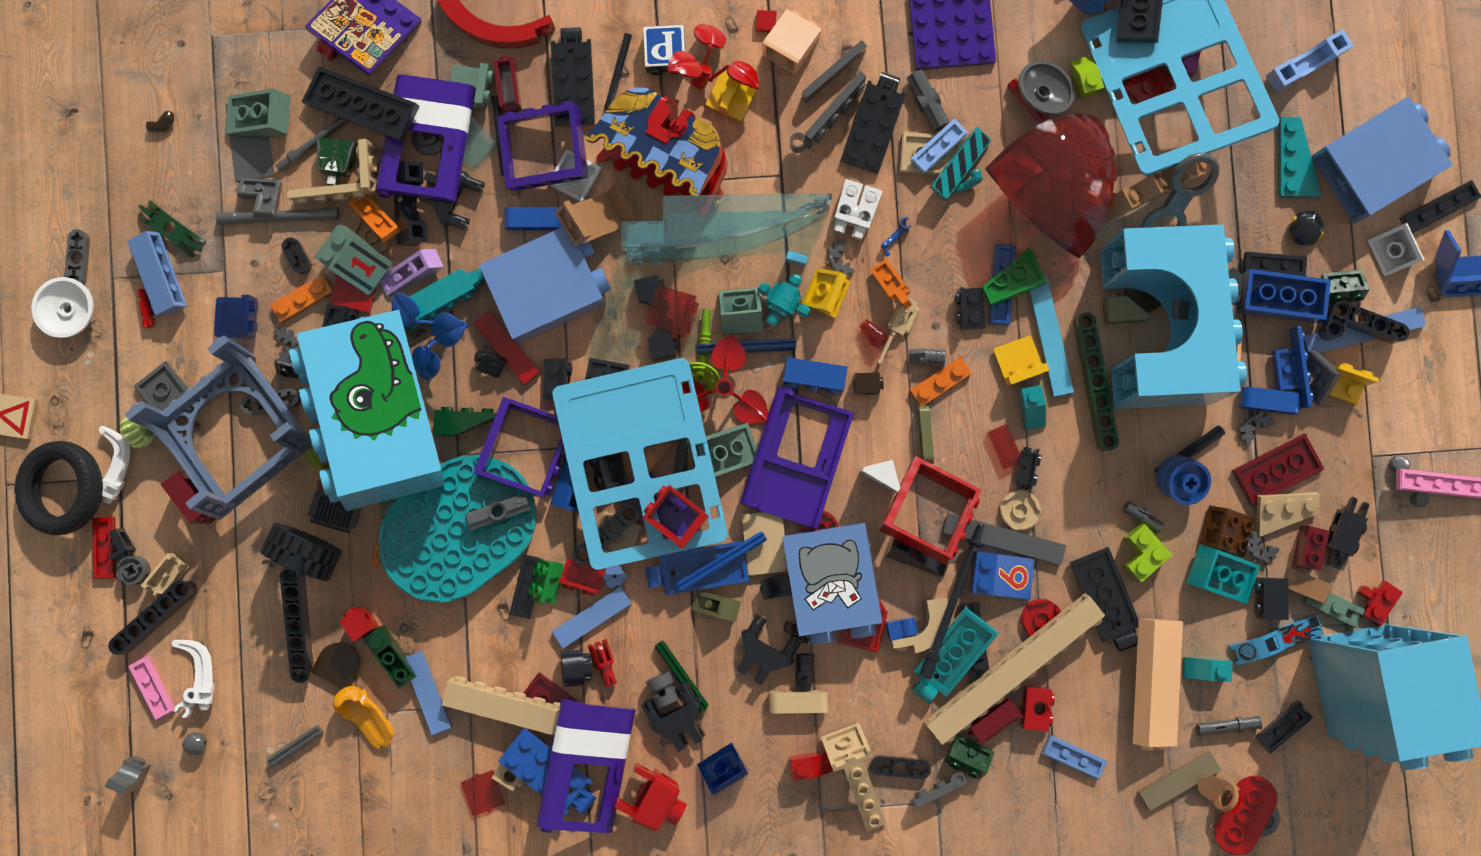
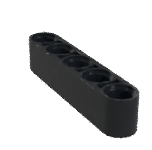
M632 498L598 528L599 535L604 539L602 550L643 515L638 498ZM627 508H631L635 512V516L631 520L627 519L624 515ZM611 522L618 523L619 531L617 533H612L609 530ZM584 540L573 551V559L578 564L589 562V556L586 560H582L578 556L580 549L587 551Z
M185 580L177 581L109 641L108 648L110 652L120 655L134 650L196 594L197 587L195 583ZM183 585H185L187 588V592L185 595L181 592V587ZM167 599H170L171 601L170 608H167L166 606ZM152 612L156 616L154 622H152L150 619V615ZM136 626L140 629L139 636L135 634ZM121 640L124 642L123 650L119 646Z

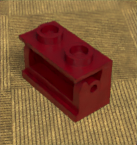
M1300 526L1292 566L1321 571L1330 531L1312 526Z

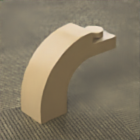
M947 597L926 599L927 620L924 627L916 635L891 641L892 648H897V651L909 650V646H912L914 653L931 648L948 605Z

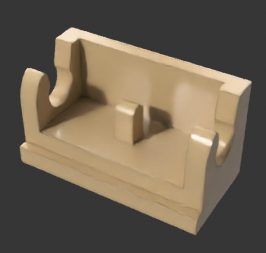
M167 553L141 586L144 589L152 590L154 592L153 595L159 597L170 586L179 581L191 565L177 553Z

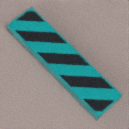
M979 127L974 128L929 188L941 199L946 200L992 140Z

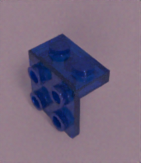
M241 295V298L218 297L215 306L214 335L218 338L223 335L228 338H256L258 329L257 298L251 295Z

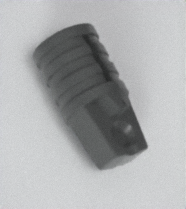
M923 348L909 350V364L925 367H945V349Z

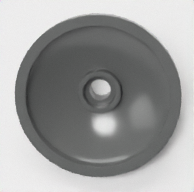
M1034 61L1026 65L1019 75V92L1024 101L1035 111L1045 115H1059L1067 111L1072 105L1075 98L1074 84L1069 75L1058 65L1048 61Z

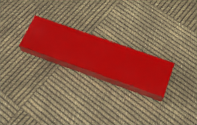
M489 310L474 322V325L497 353L507 359L506 364L524 385L541 373Z

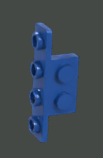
M1296 326L1289 329L1292 348L1274 350L1272 354L1277 390L1297 389L1298 393L1301 394L1300 409L1312 407L1314 398L1309 385L1311 376L1309 371H1307L1308 355L1304 349L1305 334L1301 326Z

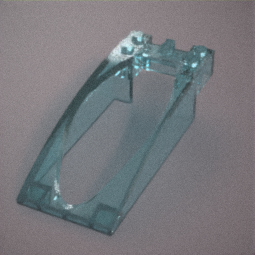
M832 193L663 196V221L621 222V248L623 251H626V259L632 265H642L643 262L661 265L663 261L706 259L750 250L785 238L827 217Z

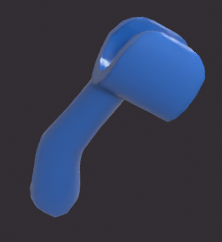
M908 217L902 218L899 228L881 244L886 257L890 256L887 246L891 245L903 231L911 228V225L904 227L902 222L909 219Z

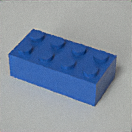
M1248 269L1241 273L1243 275V286L1237 313L1311 323L1327 320L1330 279Z

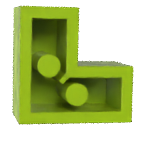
M1138 524L1123 537L1137 552L1122 565L1136 582H1143L1172 556L1169 550L1145 524Z

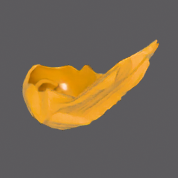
M348 686L335 695L332 702L334 710L341 714L344 719H349L355 723L374 748L380 749L381 746L387 747L391 744V739L394 738L393 735L395 734L394 729L380 708L369 698L365 689L362 690L356 686Z

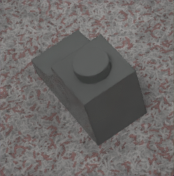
M138 756L124 760L119 770L108 779L105 787L122 795L140 789L151 765L145 763L146 760Z

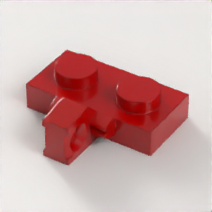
M1383 580L1378 588L1370 589L1367 586L1361 585L1357 593L1366 598L1364 603L1367 604L1364 608L1363 616L1377 626H1382L1403 592Z

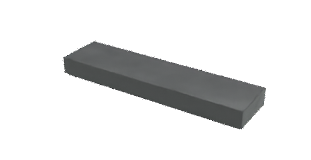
M862 40L802 91V99L805 103L810 101L866 52L867 45Z

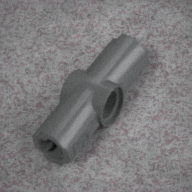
M923 70L913 72L907 77V81L915 95L916 104L919 110L927 117L933 131H938L950 123L941 106L940 96L936 89L931 87Z
M521 494L501 502H493L487 507L465 515L470 530L474 531L528 512L530 508L525 494ZM501 508L504 512L502 516L495 517L492 515L493 510Z

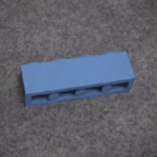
M145 231L128 240L130 252L134 257L137 271L141 276L144 289L155 315L170 316L187 307L160 233Z

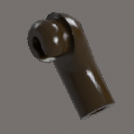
M165 111L158 121H147V131H168L174 122V113Z

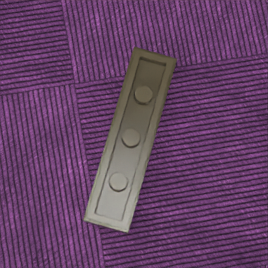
M1207 751L1141 789L1138 793L1147 809L1151 811L1195 786L1199 782L1198 779L1203 776H1212L1221 771L1212 753Z

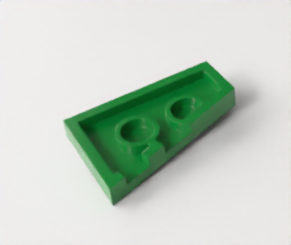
M1029 247L1021 256L1013 260L1008 267L982 286V291L991 307L1046 285L1047 280Z

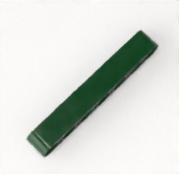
M1084 312L1075 318L1074 329L1095 442L1099 450L1111 451L1118 446L1119 438L1095 316L1090 312ZM1081 318H1086L1089 321L1088 327H1084L1081 324ZM1086 337L1092 340V347L1085 345L1084 340ZM1089 357H1093L1096 360L1095 367L1089 365ZM1093 377H1097L1100 380L1099 387H1095L1092 384ZM1097 397L1103 399V407H1099L1096 404ZM1101 417L1107 419L1108 424L1106 427L1100 425ZM1106 436L1111 439L1110 447H1106L1103 443Z

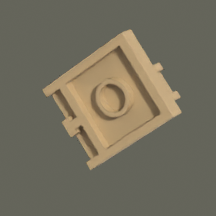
M367 139L358 140L356 153L359 158L357 172L360 183L289 190L287 198L294 201L297 205H305L307 201L324 203L327 202V199L343 201L346 200V197L362 199L365 198V195L379 196L375 189L381 162V149Z
M856 723L822 736L821 739L833 771L844 768L866 830L870 831L885 825L883 813L864 764V760L872 758L873 755L860 724Z

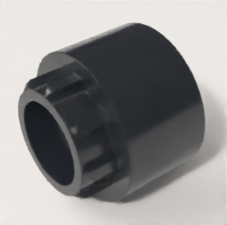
M582 650L561 651L563 687L583 686L585 681L592 679V663L589 653H582Z

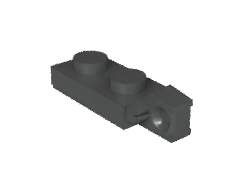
M962 771L951 774L950 780L946 783L944 780L933 784L934 788L929 791L922 789L914 794L915 797L912 798L914 806L918 808L954 791V789L967 784L966 778Z

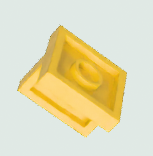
M724 71L718 76L705 107L742 123L757 89L734 81L728 76L727 71Z
M816 268L801 305L805 304L810 309L817 310L830 318L836 319L851 281L847 280V275L842 272Z

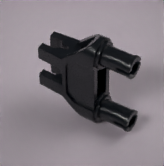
M461 171L456 202L422 197L416 198L419 201L432 205L443 226L452 225L466 231L468 228L466 224H470V219L455 214L454 209L464 188L481 194L483 192L481 187H485V182L469 177L468 172ZM426 172L424 180L436 186L438 176Z
M755 614L748 629L741 632L746 656L737 671L745 675L753 661L762 668L756 676L755 682L762 686L770 671L793 664V656L802 641L797 639L792 646L796 637L791 635L782 651L774 649L758 639V634L767 620L762 618L759 624H757L760 616Z
M688 681L676 686L685 703L664 715L659 713L653 699H649L641 704L649 719L648 726L650 729L670 738L677 752L684 750L685 746L688 745L683 731L687 730L695 744L702 741V737L705 736L698 722L702 700L698 696L695 697Z

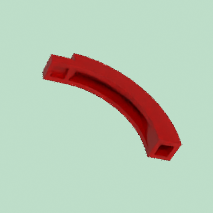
M437 0L447 18L462 33L479 43L492 47L514 49L533 46L540 43L538 35H548L555 29L550 15L524 25L500 26L479 19L468 11L460 0Z

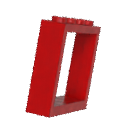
M915 456L900 484V490L896 493L879 531L946 564L950 559L954 560L955 555L959 551L956 548L957 544L963 541L966 535L964 528L966 525L969 526L974 517L971 512L980 503L981 498H979L981 489ZM917 473L967 498L945 551L893 525Z

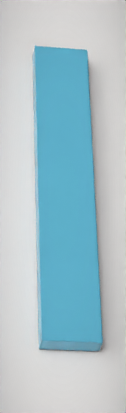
M1044 275L1047 280L1046 285L1029 291L1044 361L1049 367L1047 374L1052 396L1056 397L1073 393L1074 390L1048 277Z

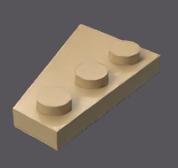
M1310 492L1258 495L1257 536H1264L1319 514L1320 494Z

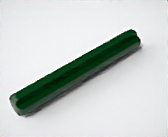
M663 640L657 643L655 649L680 684L688 681L695 697L698 696L702 700L700 712L708 708V703L666 643Z

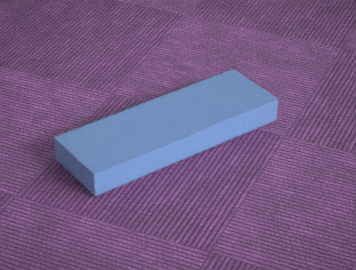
M1050 734L1041 752L1045 756L1098 780L1107 763V760Z

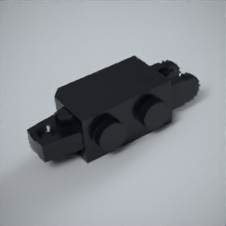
M1353 496L1349 499L1345 509L1336 510L1329 528L1330 532L1326 549L1330 551L1327 565L1336 569H1341L1348 556L1353 557L1358 552L1361 535L1367 530L1366 523L1368 518L1365 517L1369 509V503L1363 502L1357 514L1353 513L1358 502L1357 498Z

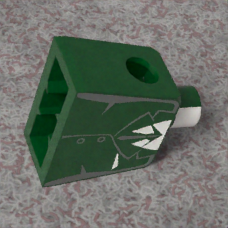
M317 137V169L322 174H327L326 185H338L340 176H351L357 159L356 148L358 145L352 141Z

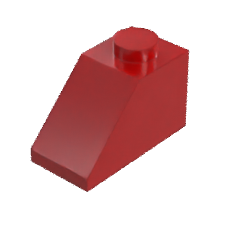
M826 751L790 756L793 781L816 778L833 772Z

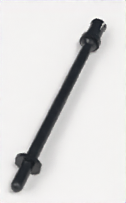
M982 523L977 525L972 539H966L969 548L932 648L924 654L926 658L919 673L922 677L932 680L937 662L941 660L939 650L977 548L984 547L980 543L985 529Z

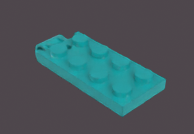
M965 607L946 631L939 650L941 660L937 662L932 680L919 675L926 657L913 670L921 679L915 684L912 692L928 704L935 698L938 691L947 697L998 636L999 632Z

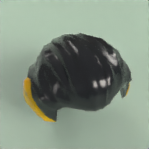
M1316 211L1299 212L1293 216L1288 227L1294 242L1298 245H1314L1324 233V224Z

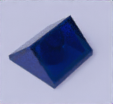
M732 742L697 764L713 796L749 774L748 767Z

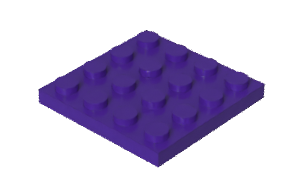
M909 0L916 71L996 63L990 0Z

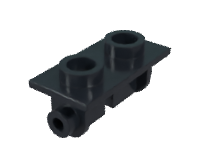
M1023 447V450H1021L1018 465L1026 466L1025 470L1017 469L1016 487L1024 488L1027 485L1026 490H1031L1033 486H1036L1038 475L1035 474L1036 466H1039L1041 462L1040 449H1035L1031 452L1032 448Z

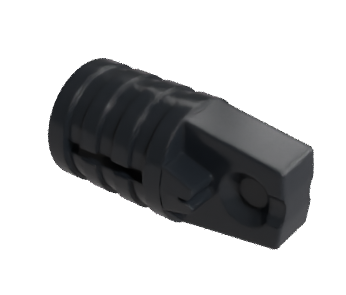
M796 653V690L811 691L814 675V654Z

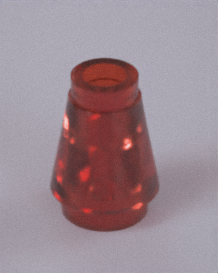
M868 319L859 326L873 347H882L889 338L885 330Z

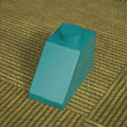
M1042 385L1018 390L1017 393L1025 430L1045 427L1046 403Z
M1184 657L1183 677L1207 681L1232 682L1233 661L1215 658Z

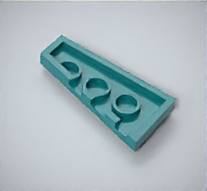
M1301 117L1279 118L1278 197H1321Z

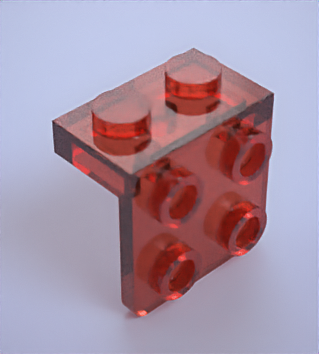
M657 286L646 322L648 325L675 332L678 336L686 338L687 333L690 334L694 323L690 322L692 314L696 315L699 303L696 302L697 298L691 294Z

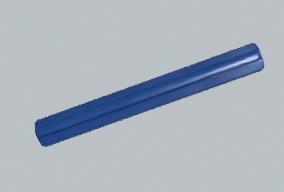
M762 531L677 582V588L680 592H684L767 540L766 536Z

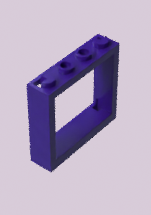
M564 101L558 106L548 104L543 105L541 109L526 108L520 113L505 112L503 116L497 117L506 189L519 191L589 179L581 112L578 105L572 101ZM569 113L576 168L515 178L508 124Z
M503 397L473 473L478 477L545 500L546 496H550L554 485L551 483L553 477H557L560 472L561 466L558 465L560 459L566 456L562 436L541 491L486 472L510 409L559 426L557 415Z

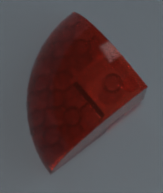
M1082 113L1068 114L1043 122L1014 140L985 168L1004 194L1035 226L1060 247L1079 259L1096 240L1095 235L1100 227H1104L1106 222L1104 220L1108 209H1111L1114 201V181H1117V165L1114 163L1113 156L1115 151L1111 146L1110 136L1106 128L1093 115Z

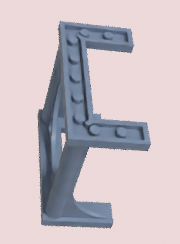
M224 335L217 338L207 348L212 355L224 362L218 364L211 373L203 376L196 385L188 388L181 397L170 402L163 411L140 401L125 413L129 421L148 428L167 446L199 492L186 502L189 509L219 520L313 446L310 434L302 429L255 364L254 360L256 357L254 354ZM238 373L239 381L237 385L232 387L230 383L231 378ZM244 383L249 384L248 387L243 388ZM228 392H244L255 397L272 418L278 429L270 436L274 442L284 446V448L225 495L194 449L192 439L193 427L199 412L210 400ZM183 416L188 418L189 422L185 426L177 425V421ZM179 431H180V432H185V431H186V432H187V433H186V436L183 437V433H179Z

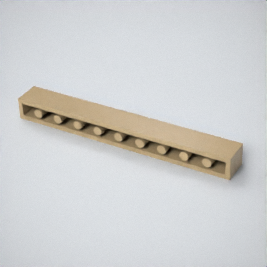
M1084 593L972 684L924 720L927 727L942 745L950 743L956 738V734L959 731L968 729L972 725L973 720L987 714L988 708L994 704L1001 703L1007 693L1016 691L1021 686V682L1026 678L1030 679L1035 676L1041 666H1047L1053 661L1055 655L1065 652L1070 647V643L1083 638L1089 628L1098 626L1105 616L1092 598Z

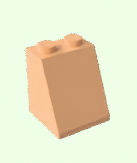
M787 9L763 41L762 56L792 74L797 75L821 36V28H819L820 26L812 20L807 21L802 18L799 12Z

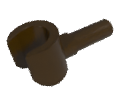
M786 621L784 631L807 644L809 639L799 636V633L795 631L797 625Z

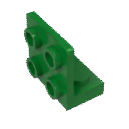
M539 558L538 563L535 564L533 569L534 581L530 584L528 590L530 599L539 604H544L545 602L555 604L560 584L559 578L562 576L564 567L563 563Z

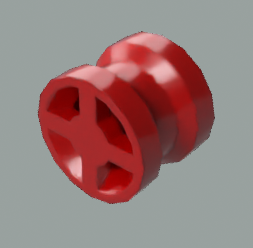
M322 41L318 42L316 50L320 54H325L329 61H333L338 57L339 54Z

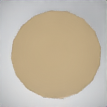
M1016 490L1009 492L1002 499L999 513L1006 526L1013 530L1023 531L1030 529L1037 523L1041 507L1038 499L1032 493Z

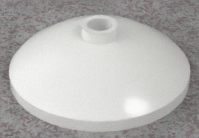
M67 277L54 278L45 282L36 291L32 300V316L36 325L44 333L57 338L72 337L82 332L90 323L94 312L93 298L90 291L81 282ZM71 306V311L68 313L67 308Z

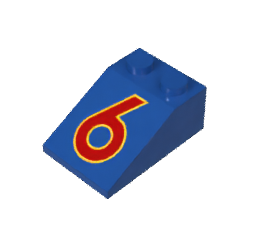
M976 551L972 561L969 592L1030 600L1035 559Z

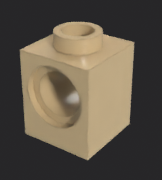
M500 764L492 778L511 791L516 787L520 788L524 782L517 776L516 779L510 780L506 775L508 769Z

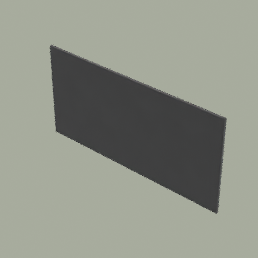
M230 135L236 182L240 181L241 177L263 178L274 176L269 137Z

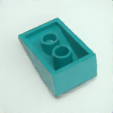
M1199 545L1187 583L1248 604L1260 565L1214 548Z

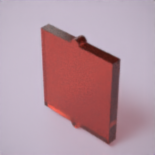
M494 770L480 775L477 773L474 777L461 782L473 816L486 811L491 812L493 808L505 804L499 784L492 778Z

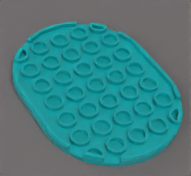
M480 455L461 456L451 459L440 465L445 486L396 498L386 511L378 534L379 556L384 570L395 585L417 599L444 603L465 598L487 584L524 553L532 539L536 525L534 497L476 476L473 472ZM491 458L486 472L529 487L528 483L516 469L504 461ZM525 494L530 511L505 519L501 523H494L474 531L470 530L465 514L487 507L493 502H501ZM495 508L492 515L500 517L504 511L501 508Z

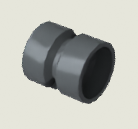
M670 671L645 681L649 692L654 693L652 699L656 708H661L681 698L679 691L672 685L674 680Z

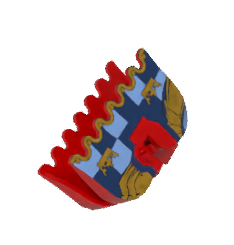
M641 87L629 89L621 93L585 137L590 143H596L599 139H605L604 148L596 156L597 160L604 163L610 158H614L613 165L616 171H623L626 167H631L630 176L633 180H638L646 175L648 176L646 183L649 188L654 189L658 185L663 184V194L666 197L670 198L676 193H680V203L683 206H689L693 202H697L698 214L703 217L706 216L727 173L728 162L717 131L709 123L695 118L694 113L689 110H682L678 116L679 100L675 98L662 97L653 90Z

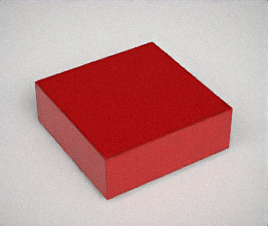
M757 10L756 32H770L776 25L777 11Z

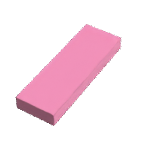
M146 656L129 665L128 668L155 721L174 712L175 707L150 657Z

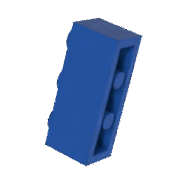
M787 357L783 383L794 389L804 386L807 387L808 391L819 392V389L827 390L828 394L839 395V392H843L845 388L848 366Z

